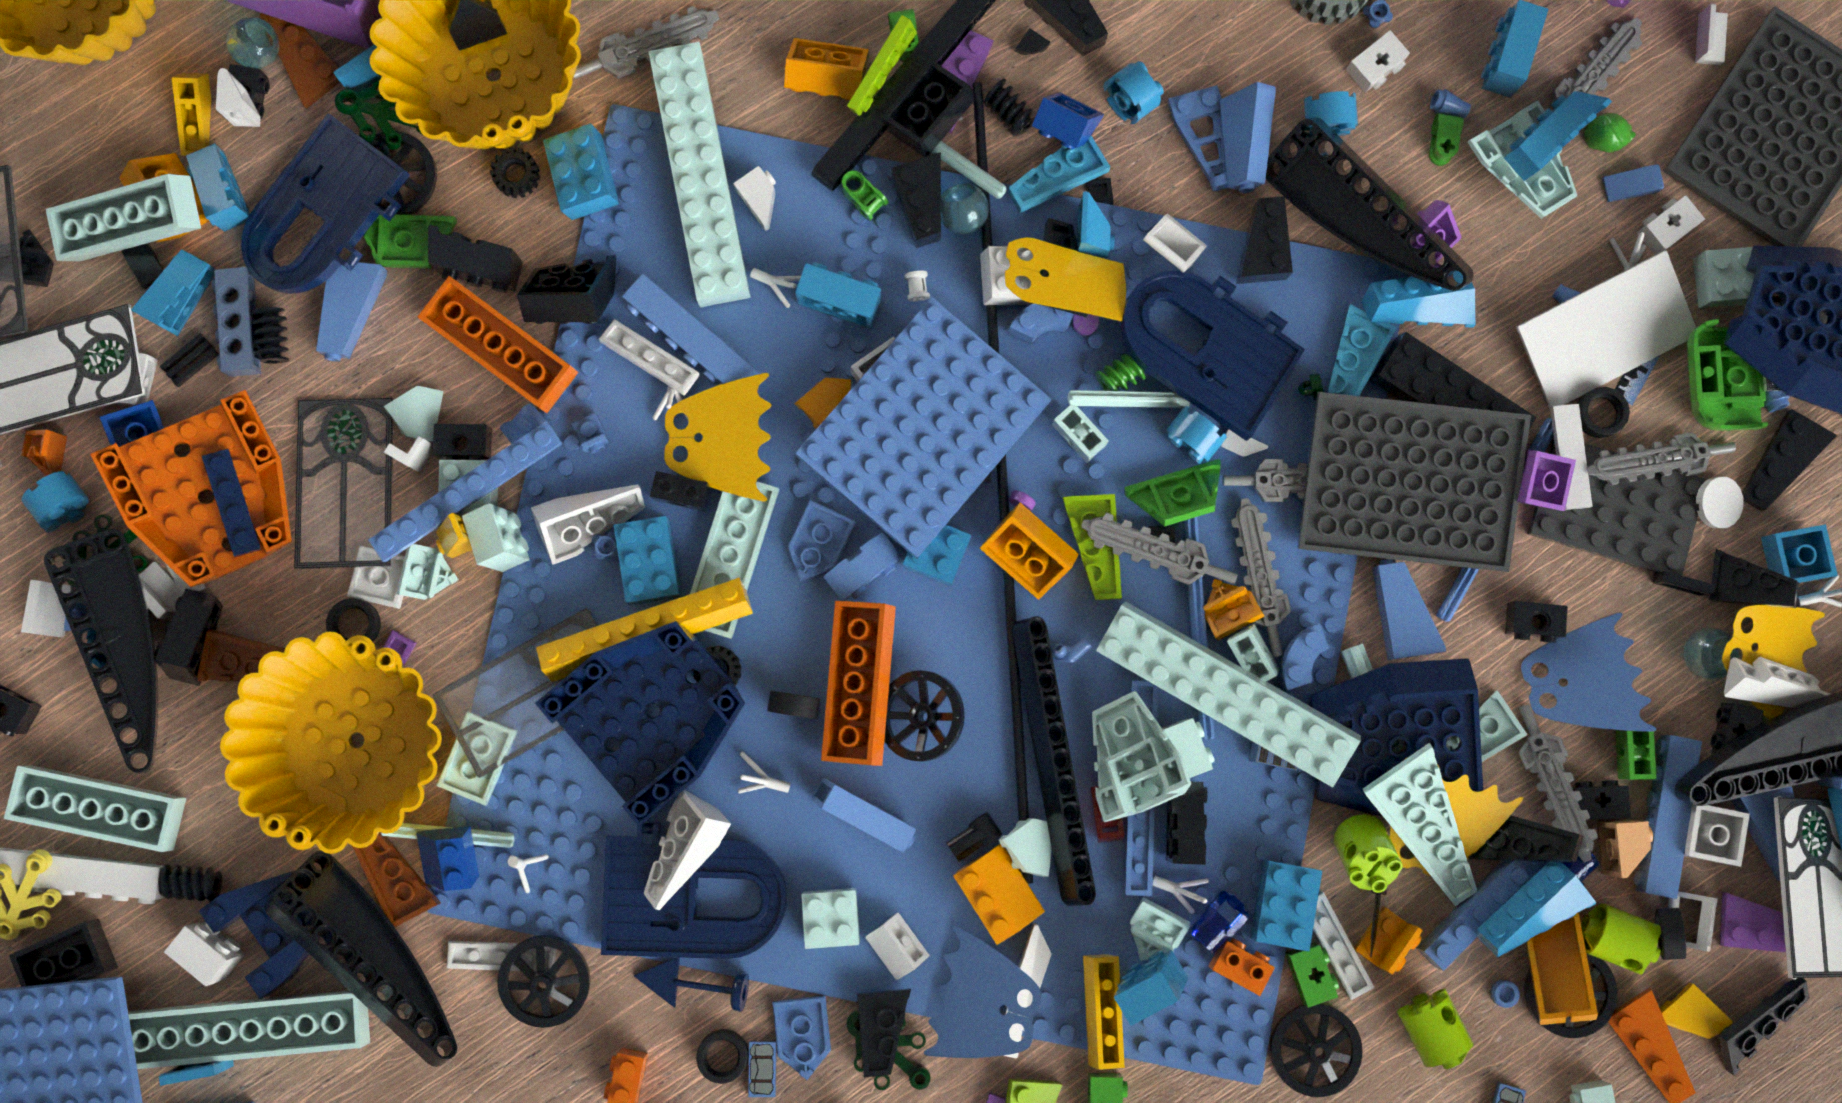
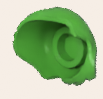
M1604 113L1587 124L1584 134L1586 144L1590 148L1606 153H1613L1626 147L1636 136L1628 121L1615 113Z

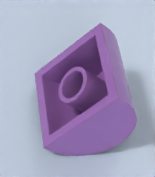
M1435 200L1425 210L1417 213L1451 248L1462 238L1448 203ZM1421 233L1417 234V243L1420 246H1424L1425 237ZM1440 252L1435 253V261L1438 262L1443 257Z
M1526 450L1522 483L1517 502L1565 511L1576 460L1540 451Z

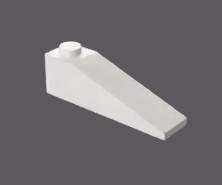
M637 484L556 498L531 507L549 559L552 565L581 554L585 551L584 547L592 542V537L595 534L604 535L615 524L625 523L643 510L645 504L640 486Z
M686 790L679 793L669 811L666 821H669L670 825L666 837L661 836L659 845L662 846L659 860L653 862L644 890V895L657 910H660L715 851L731 825L719 809Z

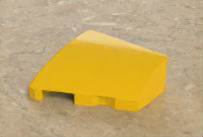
M1690 982L1672 1001L1667 1000L1660 1007L1666 1025L1707 1039L1718 1035L1733 1023L1695 984Z

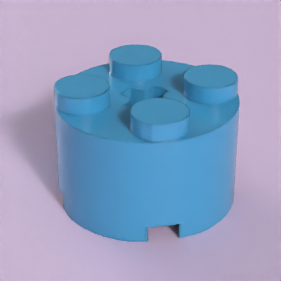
M1141 61L1129 63L1105 81L1103 85L1104 92L1106 90L1109 92L1110 97L1107 98V101L1112 110L1123 121L1127 119L1132 120L1130 124L1137 123L1157 108L1161 102V95L1164 93L1161 84L1153 80L1145 64Z
M1348 91L1327 92L1319 94V99L1312 101V96L1304 99L1305 119L1314 117L1322 119L1338 136L1349 135L1350 131L1358 126L1356 93L1353 92L1349 96Z
M1185 406L1167 428L1166 432L1169 434L1167 440L1177 448H1180L1181 445L1189 451L1187 455L1196 463L1200 464L1202 461L1208 463L1227 436L1223 433L1220 437L1217 434L1219 428L1197 411L1190 414L1188 412L1190 407Z
M64 471L55 472L41 478L36 482L38 487L33 491L28 488L21 499L24 506L46 533L55 531L60 525L68 521L70 523L79 521L84 516L83 510L89 503V498L70 473L66 475Z

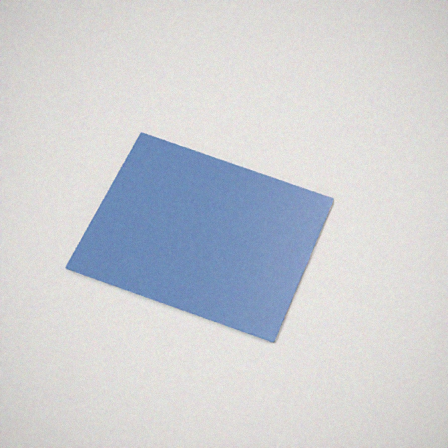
M616 104L611 105L603 134V142L619 204L584 217L573 266L581 264L583 260L592 259L593 263L607 261L606 256L616 255L614 296L598 322L592 324H585L583 322L560 323L554 354L571 365L579 373L550 411L545 413L540 409V414L545 421L550 423L563 444L527 468L517 516L521 522V527L519 528L522 537L526 540L529 547L527 553L530 560L503 572L482 667L587 608L595 623L599 626L681 598L676 597L636 605L627 604L619 557L611 555L602 560L595 557V544L592 542L585 546V551L578 556L552 565L531 507L547 501L638 484L645 508L625 523L667 516L670 519L682 597L690 595L723 491L710 488L705 512L654 501L650 497L656 471L684 477L670 469L665 463L664 450L669 441V434L665 429V414L668 410L666 405L657 420L652 418L667 392L668 385L600 343L599 338L615 319L698 371L700 376L685 396L680 393L682 399L721 384L718 381L715 384L709 381L702 374L705 371L698 364L693 367L683 358L685 353L679 348L673 350L664 342L665 336L661 332L653 333L644 324L646 320L640 314L635 317L624 307L627 303L622 296L644 274L760 374H769V377L759 385L757 392L762 399L772 405L758 420L759 427L768 433L771 439L759 447L758 456L771 470L759 477L757 482L779 488L747 590L753 614L738 618L732 639L704 630L693 634L705 648L710 646L725 647L734 652L739 658L742 669L741 678H739L736 688L742 696L745 705L702 775L684 790L719 809L731 823L723 839H736L754 844L775 861L786 884V910L774 936L757 951L732 959L680 957L679 965L734 977L740 973H745L749 975V980L857 1002V993L910 988L911 992L905 1012L933 1018L940 1015L945 1007L943 999L936 992V988L947 984L952 977L951 969L943 957L958 951L960 948V940L953 930L954 926L979 938L1018 966L1034 922L1038 924L1052 955L1040 987L1042 993L1040 1009L1034 1014L1032 1020L1034 1027L1033 1039L1088 1050L1083 956L1100 954L1119 956L1120 983L1122 982V977L1127 974L1126 970L1136 963H1140L1141 966L1148 963L1149 959L1140 961L1130 924L1132 915L1142 898L1145 897L1190 921V928L1179 946L1174 948L1173 951L1188 976V980L1179 1001L1130 1026L1122 1012L1124 1058L1259 1085L1263 1078L1286 947L1256 942L1250 938L1263 859L1301 866L1316 787L1315 777L1303 770L1298 772L1249 761L1252 741L1213 719L1214 739L1202 740L1205 748L1209 747L1213 754L1214 762L1211 763L1213 769L1190 778V781L1203 782V786L1207 787L1208 792L1207 803H1204V814L1207 815V828L1205 830L1206 865L1173 864L1166 861L1167 802L1155 807L1153 880L1155 875L1175 883L1208 878L1209 882L1206 884L1183 888L1206 898L1207 902L1202 903L1182 895L1195 911L1191 914L1173 893L1153 886L1152 896L1124 894L1127 817L1108 822L1103 821L1095 788H1098V771H1095L1094 762H1097V746L1093 745L1092 712L1129 694L1131 681L1147 680L1100 654L1096 649L1124 602L1130 603L1192 639L1188 585L1171 579L1173 575L1168 574L1169 568L1161 565L1157 570L1150 568V561L1141 559L1137 563L1131 561V554L1122 552L1119 556L1122 599L1095 601L1062 497L1115 494L1117 523L1122 524L1124 520L1132 522V528L1139 531L1143 526L1147 528L1148 526H1164L1128 499L1124 494V487L1200 465L1187 455L1189 451L1182 445L1180 448H1177L1167 440L1169 434L1166 430L1183 408L1077 406L1109 440L1107 445L1086 463L1052 426V423L1058 415L1070 406L1067 400L1069 391H1104L1096 378L1095 372H1103L1104 366L1109 365L1112 367L1113 360L1117 359L1121 362V355H1129L1122 339L1120 321L1098 316L1099 325L1096 331L1088 336L1078 334L1074 330L1071 321L1066 333L1059 331L1045 332L1038 336L1032 344H1028L1008 334L1017 315L1030 305H996L1000 355L1052 399L1006 453L1009 497L1015 490L1024 492L1032 497L1036 504L1031 512L1079 553L1072 568L1039 600L1015 579L1014 587L1017 621L1034 616L1041 617L1047 625L1051 651L1057 643L1073 647L1082 638L1092 647L1075 663L1060 662L1054 657L1053 662L1096 890L1095 900L1090 905L1067 906L1064 904L1060 896L1054 857L1051 850L1049 877L1033 875V883L1029 884L1045 912L1022 930L996 945L953 876L957 870L999 845V839L1003 835H1008L1019 821L1003 569L980 549L981 545L1000 524L996 466L991 471V483H981L946 524L972 535L952 586H948L904 568L903 562L908 551L795 456V453L816 429L802 409L799 410L794 403L825 377L850 379L852 389L857 381L851 374V366L893 336L896 339L932 297L989 345L986 305H983L980 254L983 252L979 186L962 174L941 170V240L916 248L892 179V168L905 163L865 155L853 168L854 171L860 172L874 187L880 190L889 202L886 206L880 207L872 215L873 219L868 221L844 196L842 183L831 192L811 176L815 165L830 148L717 125L751 298L700 308L696 298L661 113ZM757 166L763 172L768 171L776 182L773 185L776 194L770 229L767 231L762 228L737 194L733 184ZM853 180L848 182L846 186L850 190H857L861 185ZM1002 183L1006 186V193L1000 199L995 198L989 193L993 246H1008L1009 242L1026 237L1043 241L1045 223L1048 218L1072 224L1077 243L1080 198L1058 195L1020 213L1008 194V188L1011 184ZM1096 202L1111 226L1110 234L1115 235L1114 250H1110L1107 258L1104 259L1124 264L1126 300L1136 286L1147 277L1164 271H1180L1143 240L1164 215ZM1174 218L1207 245L1192 266L1185 272L1199 276L1210 284H1213L1221 275L1237 286L1230 298L1262 320L1270 311L1276 313L1288 322L1281 333L1305 349L1251 437L1266 444L1268 448L1243 457L1220 446L1208 461L1217 459L1221 461L1215 512L1198 516L1197 519L1199 543L1205 544L1207 556L1210 560L1209 564L1238 574L1235 584L1208 574L1203 575L1204 605H1206L1212 591L1211 586L1214 579L1238 587L1244 586L1248 591H1251L1250 585H1244L1243 577L1248 575L1246 566H1240L1239 558L1244 556L1242 547H1236L1235 539L1240 537L1238 528H1232L1230 520L1236 518L1237 509L1240 507V500L1244 498H1249L1251 504L1255 505L1260 513H1266L1268 521L1263 523L1264 532H1270L1272 539L1267 542L1269 551H1275L1276 557L1275 560L1271 561L1272 569L1279 570L1280 576L1279 579L1275 580L1276 588L1282 589L1283 594L1287 593L1291 612L1277 625L1283 654L1288 643L1295 635L1319 623L1322 626L1329 649L1320 653L1313 663L1311 671L1313 682L1290 689L1298 700L1311 707L1310 695L1332 687L1335 683L1358 555L1298 549L1303 499H1298L1297 493H1289L1288 498L1283 499L1284 502H1263L1255 489H1253V486H1223L1222 477L1223 475H1253L1264 459H1283L1282 463H1287L1288 468H1297L1298 463H1306L1308 468L1316 400H1313L1312 396L1301 395L1298 391V386L1302 382L1308 381L1309 375L1318 373L1321 377L1323 391L1327 393L1349 305L1351 304L1365 311L1361 301L1370 283L1409 277V275L1371 257L1290 241L1293 273L1287 280L1236 284L1247 232ZM806 263L810 265L819 263L828 267V271L834 273L843 271L853 276L852 279L861 282L863 279L873 281L878 284V288H881V303L872 329L798 305L795 293L797 287L790 288L776 284L790 304V307L786 308L771 286L751 278V272L753 268H756L773 276H801ZM912 271H927L926 286L927 292L930 293V299L916 302L908 301V280L905 279L904 275ZM789 281L795 283L797 286L799 284V281ZM1218 287L1213 295L1221 300L1225 291ZM1157 301L1153 303L1154 305L1149 311V319L1153 327L1195 356L1198 349L1203 347L1202 343L1208 338L1207 336L1211 331L1169 302ZM1269 322L1264 330L1272 334L1276 326ZM1389 323L1395 326L1396 330L1392 338L1390 339L1386 349L1384 350L1381 358L1379 359L1375 369L1373 370L1370 378L1374 374L1375 370L1379 366L1380 362L1384 358L1385 354L1389 350L1395 338L1398 337L1400 324ZM1145 371V380H1142L1138 375L1135 377L1137 385L1134 386L1131 382H1127L1128 391L1174 392ZM1369 378L1360 396L1386 399L1387 391L1370 381ZM1212 379L1214 383L1225 389V387ZM1121 387L1118 388L1119 391H1125ZM675 396L673 397L671 407L678 403ZM1189 404L1190 409L1188 412L1190 414L1197 411L1219 428L1217 434L1220 437L1223 433L1226 435L1228 428L1193 404ZM596 413L610 442L605 444V449L594 454L590 452L585 453L580 446L581 443L572 423ZM678 413L674 417L673 423L677 429L682 430L687 427L688 421L684 413ZM696 433L694 437L675 438H694L696 442H701L703 436L701 433ZM677 446L673 451L674 459L677 462H684L688 457V450L684 446ZM809 499L857 521L837 565L845 558L851 557L860 550L862 545L882 532L902 556L894 563L897 568L885 577L880 574L864 586L866 591L855 600L851 596L845 601L885 603L896 607L889 685L905 673L923 670L942 675L958 690L964 705V726L958 741L945 755L931 761H911L895 754L884 742L882 766L821 761L835 601H841V599L824 578L829 571L800 581L787 547ZM1009 502V509L1011 512L1015 508V506ZM1183 521L1168 525L1175 527V544H1178L1180 540L1184 541ZM614 526L608 531H606L604 535L608 534L610 531L614 532ZM605 543L604 547L608 548L609 544ZM1206 621L1208 649L1240 666L1227 642L1232 634L1217 641ZM570 624L555 633L554 641L587 629L579 625ZM1255 624L1272 654L1267 627L1263 628ZM549 637L527 648L531 657L539 659L536 647L549 643ZM518 653L479 676L471 712L485 717L549 681V679L540 668L526 663L521 654ZM1282 656L1274 657L1278 667ZM716 660L727 673L726 664L722 660ZM692 669L688 670L686 674L687 680L690 683H697L693 678L694 673ZM1278 674L1276 677L1266 681L1280 689ZM918 681L903 687L905 691L920 703ZM927 681L930 704L941 688L935 683ZM1021 683L1029 818L1047 821ZM555 685L492 720L518 731L508 755L560 726L557 721L552 724L535 704ZM1158 687L1157 722L1161 728L1193 718L1195 723L1198 722L1196 708ZM770 691L820 698L817 719L768 712ZM896 695L890 711L909 712L911 708ZM948 696L937 709L938 713H952V706ZM649 703L646 706V712L651 717H657L660 714V708L655 703ZM927 713L923 716L924 720L927 719ZM890 719V725L895 736L911 724L909 720ZM937 721L936 724L946 737L952 721ZM919 729L901 742V744L915 751ZM565 730L504 764L488 805L485 806L458 794H452L445 827L470 826L474 830L513 833L515 837L514 845L510 848L474 845L479 877L472 888L443 891L431 886V891L441 904L428 910V913L536 936H556L570 943L601 949L606 836H637V824L622 807L625 803L623 798ZM928 730L924 751L931 750L939 745L930 730ZM608 737L606 739V747L609 750H618L619 741L615 737ZM744 752L769 777L790 782L789 792L786 793L765 787L738 793L737 790L739 788L758 784L741 780L740 775L744 774L762 778L740 756V753ZM823 776L916 828L913 844L906 848L903 853L821 809L810 799ZM678 795L644 822L660 823L659 837H666L670 822L666 820ZM988 812L1003 834L989 845L980 847L959 862L946 842L968 828V825L975 819ZM644 833L643 843L653 844V834ZM547 854L548 859L527 864L524 868L530 892L525 893L518 870L508 865L510 855L527 859ZM698 878V889H696L695 895L697 916L732 918L753 916L759 911L762 901L761 889L756 883L747 879ZM856 888L859 945L805 949L801 894L805 891ZM896 913L901 915L930 955L915 970L898 980L894 978L866 939L869 933L880 927ZM677 920L670 922L651 921V926L671 925L674 928H679L680 926ZM1234 938L1247 945L1245 951L1254 955L1255 951H1258L1270 958L1268 963L1274 966L1275 969L1261 996L1208 967L1222 939L1230 942ZM637 956V957H642V958L657 960V961H661V962H666V961H669V960H671V959L676 958V957ZM1002 1005V1006L1000 1007V1013H1001V1014H1002V1012H1003V1009H1004V1006H1005V1005ZM1022 1031L1021 1036L1024 1037L1025 1031Z

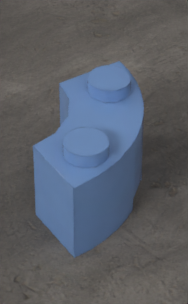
M1033 303L1017 315L1009 328L1008 334L1028 344H1032L1038 336L1045 332L1059 331L1066 333L1075 314Z
M882 532L862 545L860 550L851 557L841 561L824 578L841 601H845L851 596L855 600L866 591L864 586L880 574L885 577L897 567L894 563L902 556Z
M1320 623L1302 630L1288 643L1279 663L1278 679L1282 691L1313 682L1311 674L1313 663L1320 653L1329 649Z

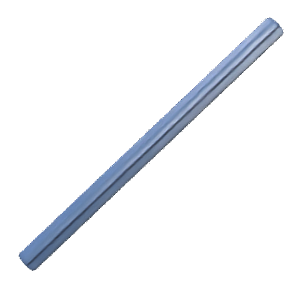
M1551 418L1544 421L1528 450L1546 451L1554 436ZM1462 567L1436 614L1439 619L1445 622H1449L1452 619L1479 569Z
M1197 517L1183 521L1184 541L1187 538L1199 542ZM1202 577L1188 585L1191 635L1194 641L1208 648L1205 611L1203 610ZM1197 710L1198 722L1201 724L1204 732V737L1201 739H1214L1213 718Z

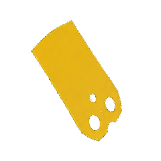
M1030 237L1016 239L1008 243L1006 257L1010 262V267L1008 270H1005V285L1020 299L1029 303L1122 321L1126 302V280L1123 263L1085 254ZM1019 248H1027L1032 252L1033 258L1029 261H1024L1018 257L1017 250ZM1040 270H1047L1049 272V276L1043 277L1040 274ZM1020 275L1026 276L1031 281V287L1028 289L1018 287L1015 283L1016 277Z

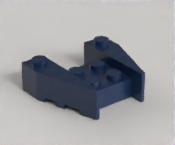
M295 871L221 894L198 911L213 933L227 929L242 918L266 952L269 959L245 976V979L259 999L271 995L293 979L301 964L310 955L266 914L264 909L266 900ZM297 917L298 923L306 926L305 921Z

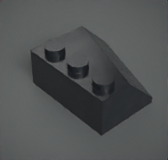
M429 225L428 262L442 275L441 278L446 280L450 276L456 281L457 279L466 280L467 284L474 287H482V284L492 286V290L501 293H507V290L516 291L523 261L512 248L484 240H476V243H472V240L463 236V234L453 232L451 236L441 234L438 230L439 227Z
M616 255L606 256L607 261L593 263L592 259L583 260L581 264L573 267L563 263L534 268L516 295L524 322H535L536 324L546 322H559L561 324L583 322L585 324H592L598 322L614 296Z

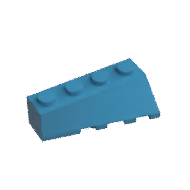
M1574 91L1567 97L1562 94L1551 103L1552 110L1548 108L1537 117L1538 124L1534 122L1523 131L1524 138L1520 136L1509 145L1511 151L1504 159L1523 181L1527 180L1540 171L1563 149L1562 147L1579 134V131L1597 117L1596 114L1605 109L1612 101L1606 97Z
M1455 270L1453 273L1454 280L1457 283H1462L1463 275ZM1413 276L1370 283L1361 301L1370 322L1404 324L1405 321H1413L1417 325H1427L1428 322L1442 323V326L1450 327L1454 324H1464L1465 327L1474 328L1476 325L1475 288L1472 282L1456 291L1442 288Z
M1548 862L1477 929V937L1497 957H1500L1526 943L1530 938L1550 930L1552 926L1563 920L1570 919L1585 908L1588 909L1594 906L1596 901L1577 876L1563 863Z

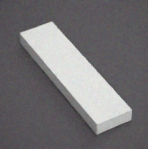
M615 319L599 338L600 343L684 396L700 376L698 371Z
M1579 404L1553 406L1550 408L1556 455L1576 460L1565 510L1593 507L1589 476L1586 469L1587 461Z
M1319 892L1313 932L1321 947L1326 949L1330 964L1348 998L1353 1000L1375 987L1324 892Z
M448 941L447 968L499 970L507 954L518 943ZM545 947V968L550 969L556 961L557 949ZM536 948L522 953L520 957L536 971ZM512 964L510 971H520L514 964Z

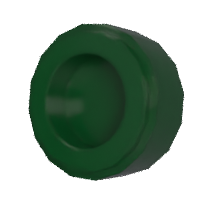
M1320 374L1309 375V380L1302 382L1298 386L1299 393L1303 396H1312L1313 400H1316L1317 392H1324Z

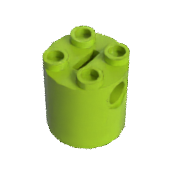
M1363 814L1348 818L1338 826L1334 834V845L1352 884L1360 889L1372 890L1376 893L1385 891L1387 886L1397 878L1403 868V864L1382 821L1375 816Z
M1604 903L1597 905L1583 918L1581 928L1587 954L1640 975L1644 973L1650 962L1656 963L1661 952L1660 948L1657 947L1658 938L1661 935L1660 925Z
M1445 988L1435 991L1430 996L1426 992L1418 994L1412 998L1413 1004L1405 1005L1396 1011L1426 1067L1440 1065L1444 1069L1456 1067L1464 1061L1467 1053L1473 1047L1474 1043Z

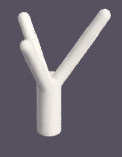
M1643 232L1639 233L1629 263L1615 239L1611 238L1609 240L1624 267V271L1636 265L1646 249L1645 244L1641 245L1645 235Z
M753 268L750 275L751 278L770 285L786 308L790 307L789 302L776 284L796 288L797 285L789 281H800L801 276H773L756 268Z
M668 386L665 396L652 417L653 420L658 419L665 405L666 408H671L674 396L677 402L683 400L678 391Z
M1839 575L1832 577L1818 592L1798 596L1797 605L1801 607L1824 602L1842 608V602L1828 598L1841 595L1842 589L1826 592L1836 582Z
M744 752L740 753V756L762 778L744 774L740 775L741 780L758 784L739 788L737 790L738 793L765 787L786 793L789 792L790 782L769 777Z
M547 854L527 859L510 855L508 865L518 870L525 893H529L530 888L524 868L527 864L548 859Z
M1155 875L1153 886L1173 893L1182 905L1193 914L1195 912L1182 895L1202 903H1206L1207 899L1183 888L1206 884L1209 882V879L1203 878L1175 883Z

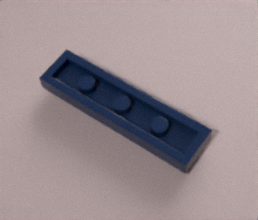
M229 449L203 455L202 459L234 558L261 550Z

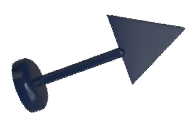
M680 957L634 975L635 978L674 1008L676 1007L677 986L731 994V1008L738 1012L743 1011L747 1001L749 989L748 974H738L733 981L732 987L679 980Z

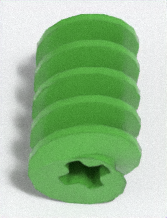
M1127 354L1121 355V362L1115 359L1112 361V367L1106 365L1103 368V372H1095L1096 378L1104 391H1119V387L1128 391V381L1135 386L1137 385L1135 378L1137 375L1142 380L1146 379L1144 370Z

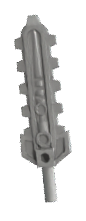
M692 6L687 8L688 14L679 17L677 13L670 15V21L662 24L658 20L652 22L653 28L644 31L642 28L635 29V36L626 38L625 35L619 36V33L602 38L599 53H597L599 58L578 66L574 78L576 79L604 68L605 72L607 71L620 79L636 71L634 68L638 67L637 61L645 58L650 62L648 51L669 48L678 44H690V39L695 37L702 41L708 38L707 32L719 20L717 11L697 10Z
M1636 17L1632 21H1625L1621 24L1615 22L1610 27L1612 31L1609 38L1603 36L1598 42L1601 48L1598 51L1591 50L1587 55L1590 59L1588 64H1580L1576 68L1578 76L1575 79L1569 77L1566 80L1564 78L1551 93L1553 100L1555 101L1562 94L1567 97L1574 91L1595 95L1594 93L1597 90L1603 92L1609 85L1606 81L1608 76L1614 78L1620 70L1617 65L1619 63L1626 64L1631 58L1628 52L1631 49L1637 50L1642 45L1640 40L1642 21Z
M1690 432L1673 436L1670 440V445L1663 446L1661 442L1652 443V448L1645 449L1642 444L1636 445L1635 451L1628 452L1625 447L1618 448L1617 454L1610 455L1608 450L1600 451V457L1593 462V465L1586 469L1589 475L1606 480L1610 486L1618 484L1620 478H1625L1628 483L1636 481L1638 475H1642L1645 480L1655 477V472H1660L1663 477L1672 474L1673 469H1677L1680 474L1685 473V476L1699 475L1706 471L1709 457L1735 452L1736 445L1734 442L1708 446L1707 442H1702L1694 433Z
M1264 459L1253 475H1223L1222 484L1223 486H1253V489H1255L1263 502H1284L1283 499H1287L1289 493H1297L1298 499H1304L1307 464L1298 463L1297 468H1288L1287 463H1282L1283 459Z
M1244 498L1240 500V507L1237 509L1236 518L1230 520L1232 528H1238L1240 536L1235 539L1236 547H1242L1244 555L1239 558L1240 566H1246L1248 575L1243 577L1244 585H1250L1251 592L1264 614L1263 618L1253 623L1263 628L1267 627L1273 658L1283 656L1277 625L1291 612L1287 593L1283 594L1282 589L1276 588L1275 580L1279 579L1280 576L1279 570L1272 569L1271 561L1276 559L1275 551H1269L1267 542L1272 540L1271 533L1264 532L1263 523L1268 521L1266 513H1260L1259 509L1251 504L1249 498Z
M1106 513L1104 517L1083 520L1081 525L1087 531L1088 536L1094 540V547L1102 549L1104 545L1112 547V554L1118 556L1122 552L1131 554V561L1137 563L1141 559L1150 561V568L1156 570L1160 565L1169 568L1168 574L1173 575L1171 579L1186 585L1192 584L1205 574L1235 584L1238 574L1209 564L1210 560L1207 556L1205 544L1185 538V541L1180 540L1178 544L1169 542V535L1164 533L1159 538L1150 535L1151 529L1145 526L1139 531L1132 528V522L1124 520L1122 524L1114 522L1113 515Z
M1524 705L1519 709L1531 737L1528 738L1519 751L1526 770L1530 769L1531 773H1538L1540 782L1536 786L1539 792H1545L1548 801L1544 803L1546 811H1553L1556 817L1551 822L1553 827L1584 836L1578 856L1583 862L1592 860L1591 851L1594 847L1593 840L1598 835L1595 829H1589L1586 824V820L1590 818L1587 810H1581L1578 802L1582 799L1580 791L1572 790L1570 783L1575 780L1572 772H1565L1562 764L1567 761L1565 756H1568L1561 737L1541 733L1530 705Z

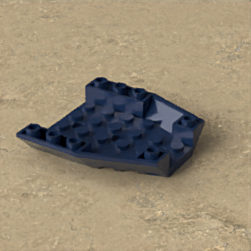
M1753 246L1746 271L1754 273L1755 276L1743 316L1730 320L1723 344L1786 395L1842 415V251L1833 247ZM1774 293H1777L1781 299L1779 306H1776L1772 301ZM1821 310L1828 317L1826 324L1822 323L1819 319Z
M674 621L595 652L535 702V704L552 724L557 721L623 798L625 803L622 807L640 827L702 775L745 705V702L730 676L698 638L677 621ZM696 669L699 671L701 679L698 683H690L687 680L686 674L688 670ZM647 704H657L660 708V714L657 717L649 716L646 712ZM608 737H615L619 741L618 750L612 751L606 747L605 742Z
M1469 658L1388 663L1310 695L1312 708L1361 735V742L1334 787L1315 778L1317 800L1383 817L1366 796L1363 788L1428 743L1433 747L1441 778L1444 781L1453 782L1463 775H1468L1470 789L1475 792L1483 791L1478 687ZM1450 736H1457L1459 739L1458 747L1453 750L1447 749L1446 740ZM1398 739L1404 740V751L1394 753L1392 750L1393 742Z

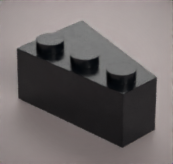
M941 152L892 168V179L916 248L941 240Z
M1285 196L1259 198L1252 209L1236 284L1287 280L1293 273Z
M185 588L183 595L177 599L175 605L176 612L173 619L169 620L166 625L164 640L155 650V661L169 679L200 686L201 681H198L197 675L204 649L206 632L210 629L216 630L223 607L217 596Z
M1191 781V785L1185 794L1167 801L1166 861L1173 864L1206 865L1205 830L1207 828V815L1204 814V803H1207L1208 792L1207 787L1203 786V782Z

